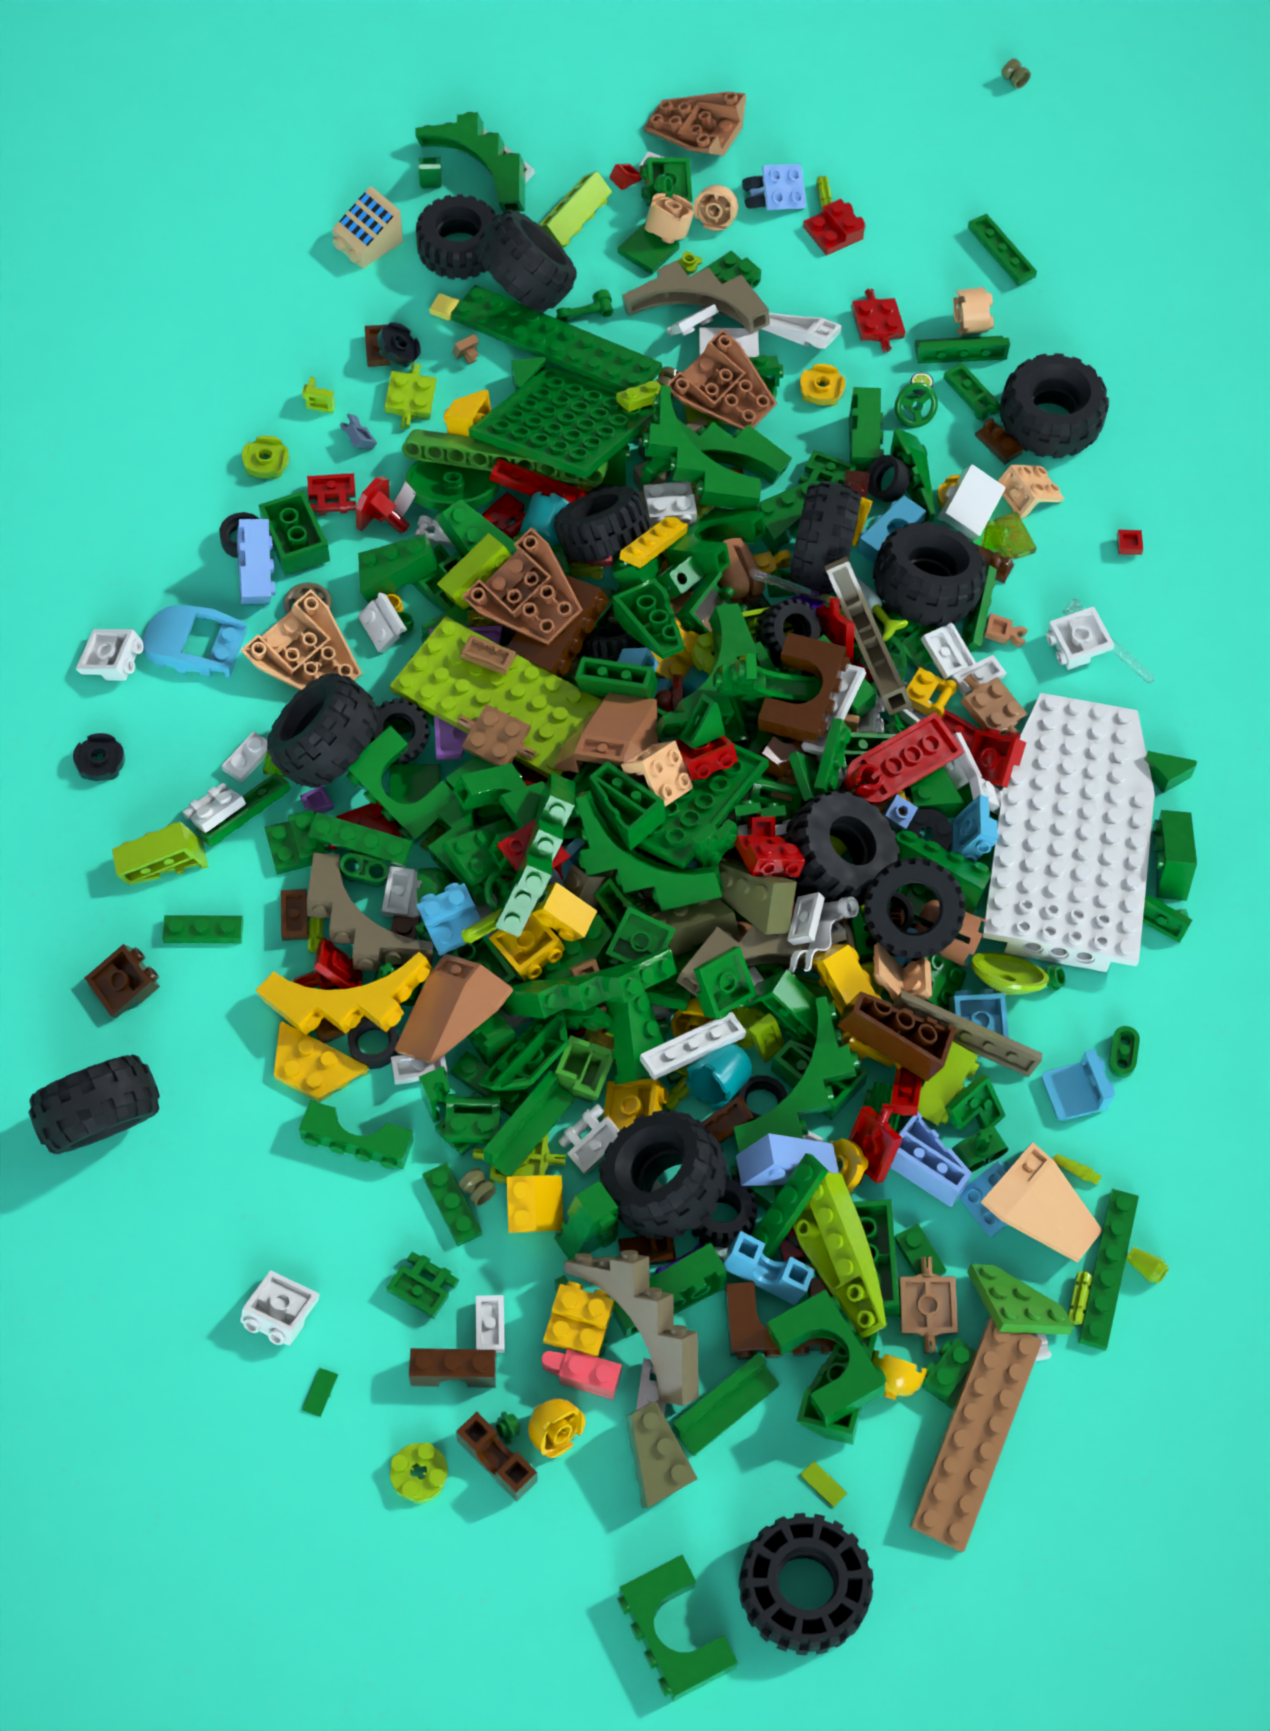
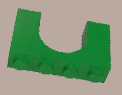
M714 507L690 527L684 536L665 549L668 565L670 566L694 555L705 574L722 573L731 565L727 543H722V541L731 538H741L745 543H756L767 533L763 511Z
M389 726L364 749L359 759L346 770L348 772L346 777L355 787L360 785L366 791L363 795L372 805L377 803L383 809L380 813L389 823L394 821L400 827L398 832L404 839H411L416 844L439 823L437 811L455 799L456 796L443 780L424 798L415 803L402 804L387 796L382 787L383 775L387 768L408 750V743L392 726Z
M509 763L460 775L453 792L463 809L469 810L485 805L502 806L499 802L502 794L526 787L514 765ZM519 829L497 834L494 838L489 852L500 870L513 868V866L499 850L497 844Z
M826 1289L767 1322L768 1333L781 1355L816 1338L833 1340L846 1351L849 1363L844 1373L836 1380L811 1393V1404L825 1427L885 1394V1382H887L882 1369L879 1366L875 1368L870 1360L872 1355L864 1342L860 1344L855 1337L857 1331L850 1319L845 1321L840 1313L842 1307L835 1296L830 1297Z
M683 1554L620 1586V1597L617 1598L623 1614L629 1613L633 1621L630 1627L636 1640H642L647 1649L644 1652V1656L650 1668L656 1667L661 1676L657 1681L664 1696L670 1695L673 1702L737 1669L738 1661L724 1635L697 1650L677 1652L665 1646L656 1634L654 1618L658 1610L668 1601L695 1588L696 1580Z

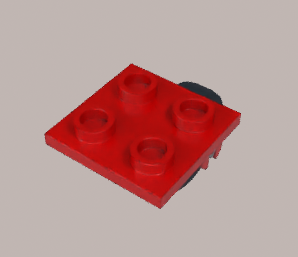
M536 819L497 844L499 850L517 872L528 846ZM562 845L552 862V876L547 885L557 882L565 888L562 881L563 874L561 868L562 863L570 859L571 856Z

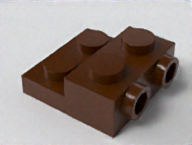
M125 944L121 945L85 977L89 986L113 1018L119 1017L135 1002L141 1004L160 987L156 981L159 975L152 967L145 966L142 961L146 958L137 947L131 948Z

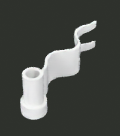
M844 897L839 901L823 903L822 918L819 920L815 941L810 942L807 950H798L792 954L788 970L790 973L795 971L798 958L802 953H806L804 971H810L814 953L830 949L832 943V924L842 918L856 917L859 912V905L854 897Z

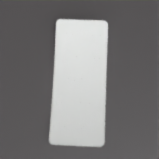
M406 481L393 502L396 505L394 510L402 517L415 497L413 494L415 493Z

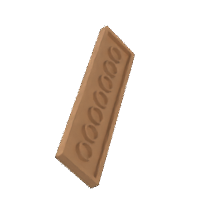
M992 1317L988 1318L909 1525L910 1529L960 1553L965 1551L1043 1340L1028 1333L999 1332Z

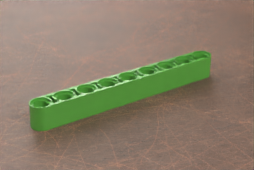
M420 429L412 430L402 445L403 454L412 460L492 471L497 460L501 459L557 481L589 486L600 485L609 468L608 461H606L586 479L579 478L573 474L538 463L535 460L519 456L516 453L500 449L472 437Z

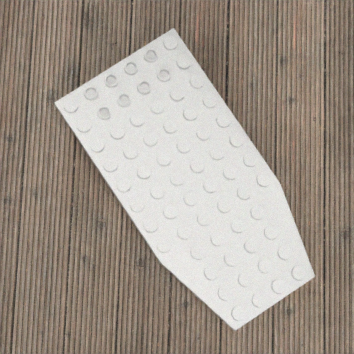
M1040 693L1021 733L1020 740L1027 743L1020 766L1014 765L1008 787H1002L1004 801H1001L998 815L997 832L999 837L993 853L992 875L989 882L985 912L986 923L984 922L982 938L1005 942L1004 953L1091 970L1107 972L1111 962L1137 967L1140 955L1155 795L1149 764L1145 761L1146 749L1138 710Z

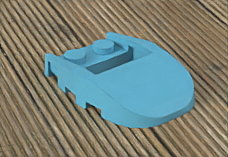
M185 605L169 606L160 610L149 622L142 639L143 653L152 663L162 667L166 665L174 667L176 672L186 674L187 671L199 672L200 675L211 676L212 671L224 672L225 677H230L248 629L245 622L212 608ZM196 617L203 620L208 618L217 621L221 625L209 659L182 653Z

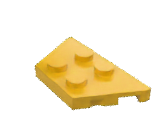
M281 1021L274 1068V1077L278 1081L318 1102H322L329 1098L333 1092L347 1087L353 1079L360 1075L365 1076L368 1074V1066L309 1035L305 1036L298 1029Z

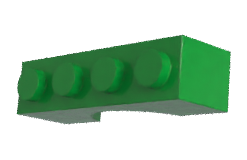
M311 1100L299 1127L301 1139L310 1146L317 1147L322 1145L329 1147L332 1152L337 1154H344L346 1152L354 1155L361 1161L369 1162L373 1160L379 1162L388 1169H404L414 1142L413 1130L386 1123L379 1131L370 1135L360 1136L351 1134L339 1124L335 1107Z

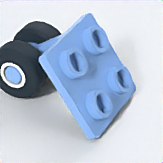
M801 164L762 166L763 176H752L742 180L743 190L750 191V197L744 200L748 209L766 207L767 210L806 208Z

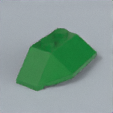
M559 1011L544 1019L537 1018L482 1076L478 1084L493 1091L527 1090L533 1086L542 1073L554 1064L556 1058L568 1046L565 1013Z

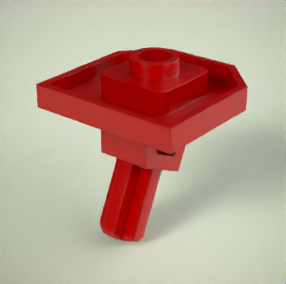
M376 477L362 492L355 507L356 528L363 531L374 518L380 522L383 520L387 521L400 534H403L409 528L410 524L394 510L396 505L390 500L389 479L386 477Z
M323 937L318 943L313 967L315 971L296 977L293 980L294 983L309 988L320 985L323 990L337 985L341 989H349L361 986L363 974L361 970L353 969V959Z

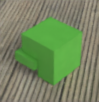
M570 1035L568 1046L564 1050L555 1072L559 1076V1087L574 1097L593 1103V1100L597 1102L614 1061L611 1053L614 1050L592 1042L590 1045V1042Z

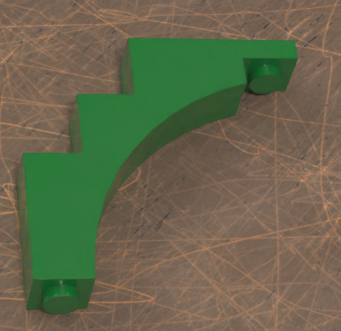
M723 603L715 607L709 618L715 652L711 674L700 688L680 700L674 712H668L661 717L655 728L658 737L682 733L702 693L718 703L723 726L727 725L733 716L734 710L729 697L738 695L717 694V687L713 686V673L720 665L733 664L745 653H756V657L758 655L757 648L738 603L729 605Z
M474 756L446 777V784L453 790L460 775L496 766ZM456 797L437 811L440 825L447 832L431 843L428 849L432 860L451 877L454 883L459 885L465 883L473 902L480 908L487 903L484 896L483 883L470 887L442 848L445 841L475 830L477 813L482 808L481 806L464 810Z

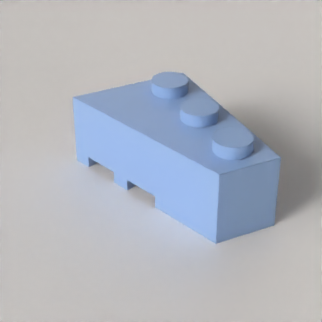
M239 519L237 553L240 605L270 604L271 596H275V582L271 581L270 573H274L273 558H270L272 536H269V519Z
M918 1111V1115H913L899 1133L903 1139L890 1168L952 1208L966 1188L972 1172L951 1148L947 1149L938 1139L939 1134L925 1124L922 1120L923 1116Z
M768 1133L736 1155L741 1185H785L805 1153L813 1154L830 1173H839L833 1143Z

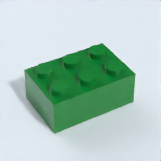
M304 490L259 504L261 519H269V536H272V547L285 576L330 561L328 543Z

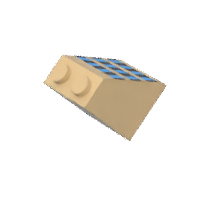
M372 186L362 194L332 229L334 246L339 251H343L352 263L358 264L362 269L403 242L401 211Z

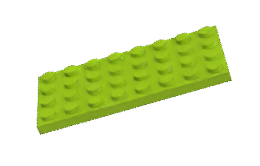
M445 616L391 683L390 691L409 700L411 703H416L419 705L418 707L467 734L469 733L468 729L457 725L459 717L463 715L475 721L486 704L531 726L524 746L537 751V754L533 761L521 755L514 760L548 779L551 772L564 777L567 771L554 768L560 750L602 700L589 693L581 692L578 687L534 665L517 654L506 676L460 658V653L470 635L492 643L495 642Z

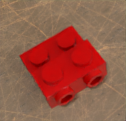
M842 199L823 206L822 213L804 220L803 228L827 256L863 240L865 222L862 217L857 218L853 214V207L849 202L844 203Z
M986 727L985 731L975 729L969 750L982 775L981 778L989 781L992 785L1007 788L1014 765L1020 766L1027 742L1020 740L1021 735L1007 731L1006 735H1001V731Z
M725 736L695 749L689 747L681 739L676 740L687 773L692 781L705 779L712 772L728 769L738 762L734 744Z
M737 835L734 842L752 876L799 877L805 859L798 847L787 843L784 837Z

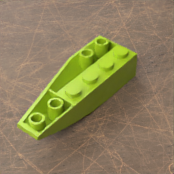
M828 1172L794 1223L793 1228L801 1248L833 1296L837 1298L843 1311L853 1323L861 1338H867L886 1327L877 1272L864 1229L842 1173Z

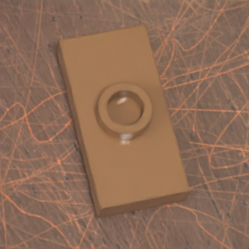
M470 635L460 653V658L506 676L516 658V652Z

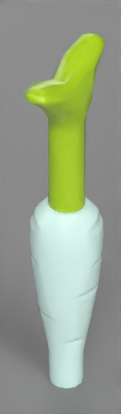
M857 578L871 613H874L884 625L883 640L888 641L896 630L905 628L908 625V621L892 620L882 609V601L879 596Z

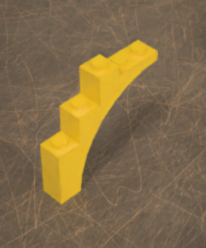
M418 952L406 964L384 978L367 985L338 990L305 987L288 981L273 971L256 989V992L264 1003L305 1036L311 1030L316 1029L324 1017L347 1034L350 1029L355 1028L364 1015L387 1032L400 1021L401 1016L404 1014L400 1003L406 1001L416 986L427 979L432 971V967L427 958Z

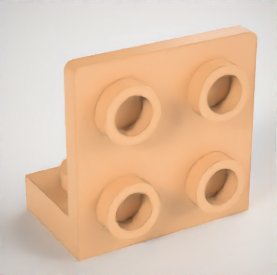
M1010 465L997 481L1006 487L1002 495L1019 518H1026L1038 502H1062L1064 500L1059 487L1050 480L1047 471L1041 466Z
M676 741L653 744L621 764L625 774L636 773L637 776L644 774L650 791L662 798L665 806L693 788Z
M879 943L874 945V979L879 986H884L893 1001L901 990L923 1000L932 996L931 964L925 957L912 961L902 968Z

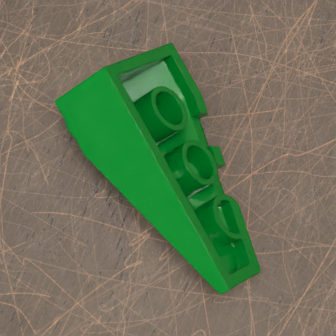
M895 429L890 455L902 460L909 467L910 482L907 492L914 503L926 510L924 522H932L933 524L935 508L926 447L923 444L921 445L917 436L901 429Z
M656 578L612 596L615 620L626 633L649 648L653 653L665 659L685 650L679 627L674 618V611L669 602L668 592Z
M878 1331L867 1338H861L857 1332L855 1337L860 1344L863 1342L866 1344L873 1357ZM836 1343L832 1353L826 1362L822 1364L817 1376L803 1394L797 1423L824 1438L853 1445L862 1407L825 1427L811 1404V1393L839 1378L848 1366L849 1358L846 1351Z

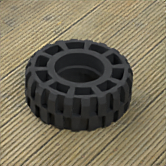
M828 791L825 794L815 796L793 815V818L786 826L787 833L784 834V839L787 843L796 845L805 859L799 877H795L799 882L798 885L810 894L819 892L825 898L824 903L839 901L841 898L852 896L857 900L859 906H863L866 892L874 877L885 866L898 861L897 858H899L900 851L896 843L895 831H892L886 816L883 817L879 809L874 804L868 803L867 799L861 796H854L850 792ZM830 835L839 838L847 846L852 855L853 864L846 862L836 853L831 844Z
M796 1513L793 1518L787 1519L783 1516L776 1519L770 1527L766 1525L747 1548L739 1576L740 1602L742 1608L748 1614L747 1620L750 1625L760 1631L759 1636L766 1642L771 1640L778 1644V1649L785 1652L787 1649L795 1650L797 1655H807L808 1652L822 1654L827 1652L829 1648L834 1646L837 1648L844 1644L847 1638L854 1635L860 1627L873 1596V1570L869 1568V1557L866 1550H861L858 1546L859 1539L853 1533L847 1534L842 1530L844 1525L836 1520L833 1524L824 1520L825 1516L815 1514L814 1518L806 1517L805 1513ZM806 1558L820 1563L827 1569L833 1580V1593L823 1607L813 1610L800 1609L790 1604L782 1596L778 1587V1577L781 1569L787 1562Z

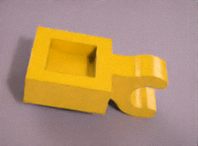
M789 550L780 551L775 556H772L771 551L753 555L763 578H767L775 569L791 566Z

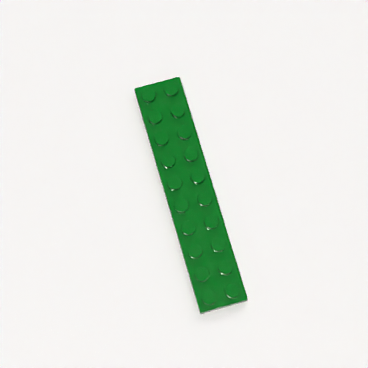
M474 285L450 313L451 320L535 356H544L549 362L621 391L653 381L663 369L662 362L542 312L529 309V307L477 285Z

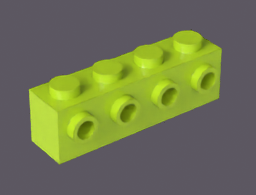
M598 171L586 174L539 225L554 238L559 246L564 248L570 243L569 239L572 235H576L583 229L582 224L595 216L594 211L607 203L606 198L612 191Z

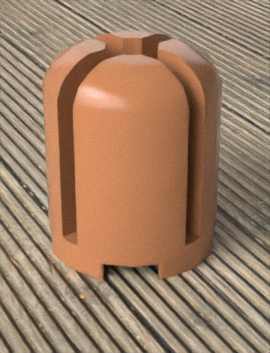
M741 538L724 540L722 542L727 543L731 565L722 572L723 576L717 582V585L720 588L731 587L734 590V594L730 601L733 604L738 603L739 605L744 604L747 606L754 603L763 594L766 582L748 544L744 543Z
M931 900L925 904L919 917L935 923L939 915V901ZM965 912L963 925L959 934L966 936L965 941L955 938L951 944L937 954L967 967L968 965L964 961L968 954H975L982 937V933L978 932L981 921L986 923V919ZM917 922L914 926L918 933L930 928Z

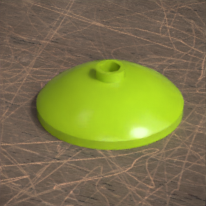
M982 952L974 955L971 961V967L975 974L989 987L995 989L998 993H1005L1006 996L1038 992L1045 988L1049 981L1048 974L1041 967L1017 956L998 952Z

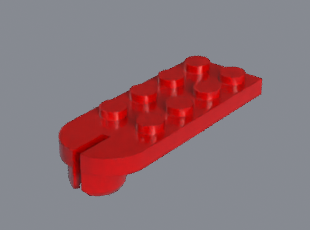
M934 712L854 759L845 770L844 783L849 791L866 781L867 784L859 786L853 795L861 796L867 799L866 801L871 805L877 806L959 758L964 751L938 714Z

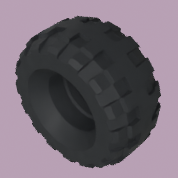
M507 210L503 214L499 213L479 235L476 251L478 258L482 261V265L504 290L515 297L517 301L528 306L529 309L538 312H545L549 308L552 309L574 287L573 284L577 278V271L570 257H568L564 249L559 246L549 233L525 214H521L517 210Z
M1060 353L1048 356L1047 354L1036 355L1033 360L1027 359L1017 366L1014 373L1009 375L1001 397V422H1003L1007 434L1017 441V444L1021 445L1026 452L1030 450L1036 456L1043 458L1045 456H1053V459L1063 458L1067 454L1073 456L1083 451L1089 445H1092L1102 431L1109 407V397H1106L1107 388L1102 378L1096 373V370L1089 364H1083L1079 358L1074 356L1072 358L1066 357ZM1044 403L1056 404L1066 409L1070 414L1058 415L1048 413L1038 408L1037 405Z
M827 481L808 485L789 576L790 582L798 585L801 590L826 595L835 592L824 566L846 556L849 560L862 498L861 494L852 490L851 486Z
M913 522L905 524L903 528L898 527L882 542L874 564L872 578L874 579L877 595L881 601L884 600L885 606L888 609L898 613L901 618L907 621L911 620L919 625H935L937 627L946 626L949 622L954 624L961 621L962 618L967 616L969 611L974 610L986 581V566L983 555L979 553V548L973 541L970 542L966 535L942 524L936 525L932 524V522L916 524Z
M338 673L321 675L318 679L309 682L302 690H299L293 696V699L282 709L281 714L272 725L271 733L268 735V754L271 756L272 763L296 784L310 788L327 785L335 778L344 774L359 759L364 749L368 747L371 742L370 739L377 729L379 712L373 698L350 677L341 676Z
M133 1054L125 1055L89 1066L40 1088L29 1099L31 1109L28 1113L41 1145H46L50 1153L61 1154L111 1137L153 1117L159 1111L158 1099L160 1094L148 1064H143L139 1056Z
M660 1110L652 1112L650 1116L642 1115L634 1119V1123L627 1128L624 1126L617 1133L618 1136L613 1143L610 1142L604 1152L606 1154L605 1160H602L600 1163V1182L618 1206V1220L633 1233H641L646 1238L664 1239L665 1235L672 1238L682 1236L684 1231L688 1229L694 1230L702 1224L701 1221L708 1214L711 1216L718 1207L716 1205L718 1199L724 1195L726 1189L725 1179L728 1177L727 1160L723 1155L724 1150L710 1130L698 1119L695 1120L690 1114ZM681 1165L679 1171L667 1184L651 1191L654 1182L665 1170Z

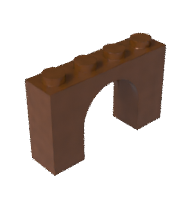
M567 575L565 576L583 611L549 645L517 631L507 647L515 651L522 658L561 679L569 671L572 661L581 651L585 639L593 631L597 619L604 612L609 601L601 588Z
M788 632L781 651V665L814 675L822 684V688L814 699L802 704H792L765 697L758 717L759 730L817 745L819 738L824 737L826 734L828 723L825 721L827 715H832L835 706L834 694H839L841 690L842 679L840 677L842 671L846 672L849 666L850 658L846 656V647Z
M822 1278L811 1279L808 1287V1299L825 1289L830 1297L833 1294ZM754 1282L726 1284L725 1302L730 1356H737L738 1360H749L760 1352L765 1354V1358L781 1357L782 1355L770 1337L768 1330L761 1324L758 1318ZM816 1338L803 1343L787 1353L793 1352V1356L800 1357L810 1355V1351H821L822 1355H830L836 1342L826 1338Z

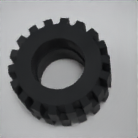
M788 599L769 606V608L764 609L762 616L758 617L757 622L759 625L755 626V632H758V636L755 637L756 642L761 641L762 645L768 648L773 662L781 663V651L786 640L783 632L785 620L791 623L797 635L817 640L821 637L820 633L823 632V627H820L819 622L822 620L820 616L816 617L815 613L817 611L815 608H809V603H801L800 599Z
M609 624L593 629L583 643L585 657L615 662L619 659L622 649L645 648L643 644L626 633L620 624Z
M398 698L391 702L387 700L380 707L377 706L379 721H377L376 732L371 737L369 744L383 733L385 723L392 719L403 720L412 729L413 734L408 742V750L392 765H398V763L407 764L410 760H415L423 752L430 735V723L425 718L426 713L423 709L420 711L418 709L419 705L413 703V705L408 703L409 700L407 699L398 701Z
M727 1175L724 1195L717 1201V1203H726L732 1206L737 1211L738 1217L733 1221L721 1223L707 1215L701 1221L702 1224L692 1230L694 1238L699 1236V1243L705 1244L707 1242L712 1243L714 1247L727 1248L740 1231L750 1236L753 1233L758 1209L757 1203H755L756 1196L754 1192L749 1193V1186H742L740 1184L739 1178L735 1177L733 1181L729 1179L730 1175Z

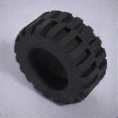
M457 194L455 197L447 195L444 196V199L440 200L438 198L434 200L432 205L428 204L423 209V212L420 213L416 223L417 250L422 263L431 272L435 271L436 275L441 277L447 276L448 279L455 280V278L467 280V277L472 276V278H475L481 272L485 273L487 270L477 256L476 244L479 241L480 233L497 216L491 206H487V203L481 199L478 201L470 195L463 197V194ZM453 233H466L474 236L469 240L460 242L444 239L445 236Z
M613 486L608 489L603 488L597 492L593 491L586 496L577 498L574 502H570L559 511V514H556L553 526L564 555L573 562L586 563L587 561L604 560L612 555L620 554L622 549L649 530L650 522L640 494L634 488Z
M918 857L900 859L885 866L870 883L864 902L866 924L874 939L891 953L906 958H924L944 950L960 932L966 911L964 893L959 882L951 872L935 861ZM909 883H919L929 887L936 894L939 901L940 909L936 922L929 929L920 933L903 931L897 927L890 916L889 904L893 894L901 886Z

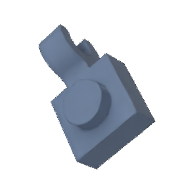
M347 414L349 424L341 422V429L347 432L351 443L355 447L372 450L377 442L369 430L360 425L356 415Z

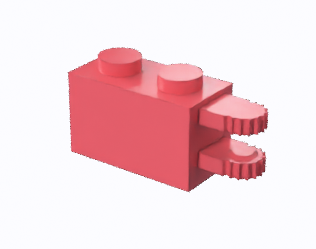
M568 1348L566 1354L556 1351H545L543 1356H541L543 1369L547 1373L551 1372V1374L559 1376V1383L561 1385L614 1400L622 1374V1364Z

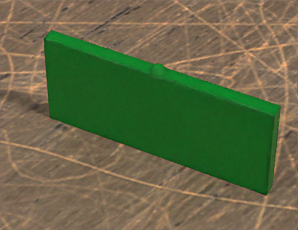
M322 1368L319 1369L302 1408L303 1411L321 1417L329 1397H331L338 1374Z

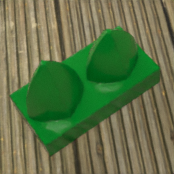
M1146 895L1143 923L1180 943L1193 921L1189 918L1187 910H1174L1165 905L1162 899H1155Z

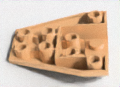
M311 589L293 604L291 611L262 636L258 634L240 650L258 669L297 690H302L309 682L318 679L319 676L324 674L338 673L341 676H348L354 681L362 674L329 607Z
M1033 1142L981 1201L986 1208L1004 1223L1075 1262L1082 1258L1103 1231L1055 1161Z

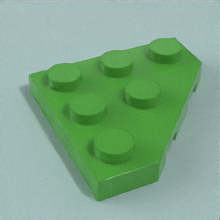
M970 1265L967 1273L999 1332L1071 1334L1074 1325L1063 1306L995 1265Z

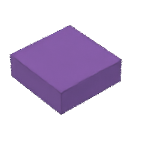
M323 786L300 795V800L306 811L313 810L314 815L317 812L324 814L334 809V805Z

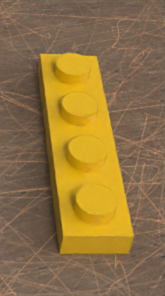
M667 516L622 549L619 559L642 568L687 533L688 525L680 522L675 517Z

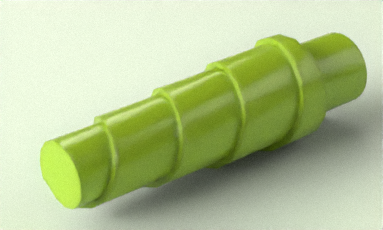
M1056 1153L1053 1158L1056 1164L1086 1182L1090 1181L1098 1185L1102 1175L1094 1172L1092 1167L1090 1168Z

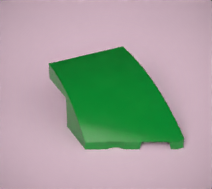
M439 544L434 547L436 550L437 570L413 583V586L433 605L446 612L452 608L454 602L447 597L437 583L462 558L458 553L450 556L442 545Z

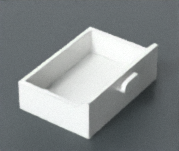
M699 327V356L704 352L707 344L722 329L741 345L749 359L750 357L759 356L758 330L750 334L745 328Z
M971 464L962 471L955 486L951 485L945 494V497L948 499L937 519L945 521L971 540H975L984 530L1006 487Z

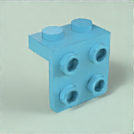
M1095 1049L1085 1051L1080 1063L1045 1071L1041 1076L1051 1106L1059 1121L1106 1110L1115 1096L1114 1086L1105 1076L1103 1059L1101 1057L1098 1058Z
M995 1162L966 1186L959 1197L988 1236H994L1007 1224L995 1216L981 1201L1011 1168L1012 1163Z

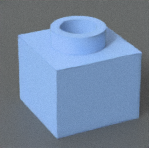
M896 794L889 799L882 815L883 817L886 816L891 827L897 831H903L907 829L918 807ZM899 809L905 812L903 816L899 814Z

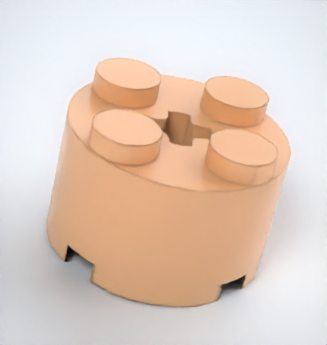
M658 193L652 198L644 229L647 232L662 237L664 242L672 244L675 240H681L687 236L694 215L693 205L681 196L673 194L672 198L665 197L666 193Z
M984 287L955 290L954 293L958 297H953L954 321L959 323L961 329H957V333L962 336L986 333L989 329H993L994 320L993 316L990 315L989 308L993 305L992 294L987 293Z

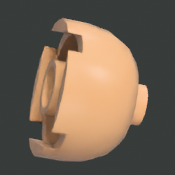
M710 185L703 189L695 199L693 210L696 219H700L704 223L702 226L706 229L722 231L732 224L737 216L739 206L735 194L728 187Z

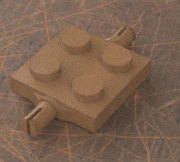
M972 673L966 676L963 680L972 689V692L960 702L982 730L985 731L986 727L1001 731L1000 734H1005L1008 731L1021 735L1015 726L1028 714L1000 679L996 677L988 683L979 684Z
M488 704L485 705L475 721L463 715L459 717L457 725L469 730L468 736L461 746L464 751L495 766L512 763L519 755L531 761L534 760L537 751L524 746L525 739L531 730L529 724Z
M921 1257V1274L914 1277H899L901 1334H917L924 1337V1353L935 1354L936 1336L958 1333L955 1276L941 1277L932 1274V1257H927V1259L926 1257Z

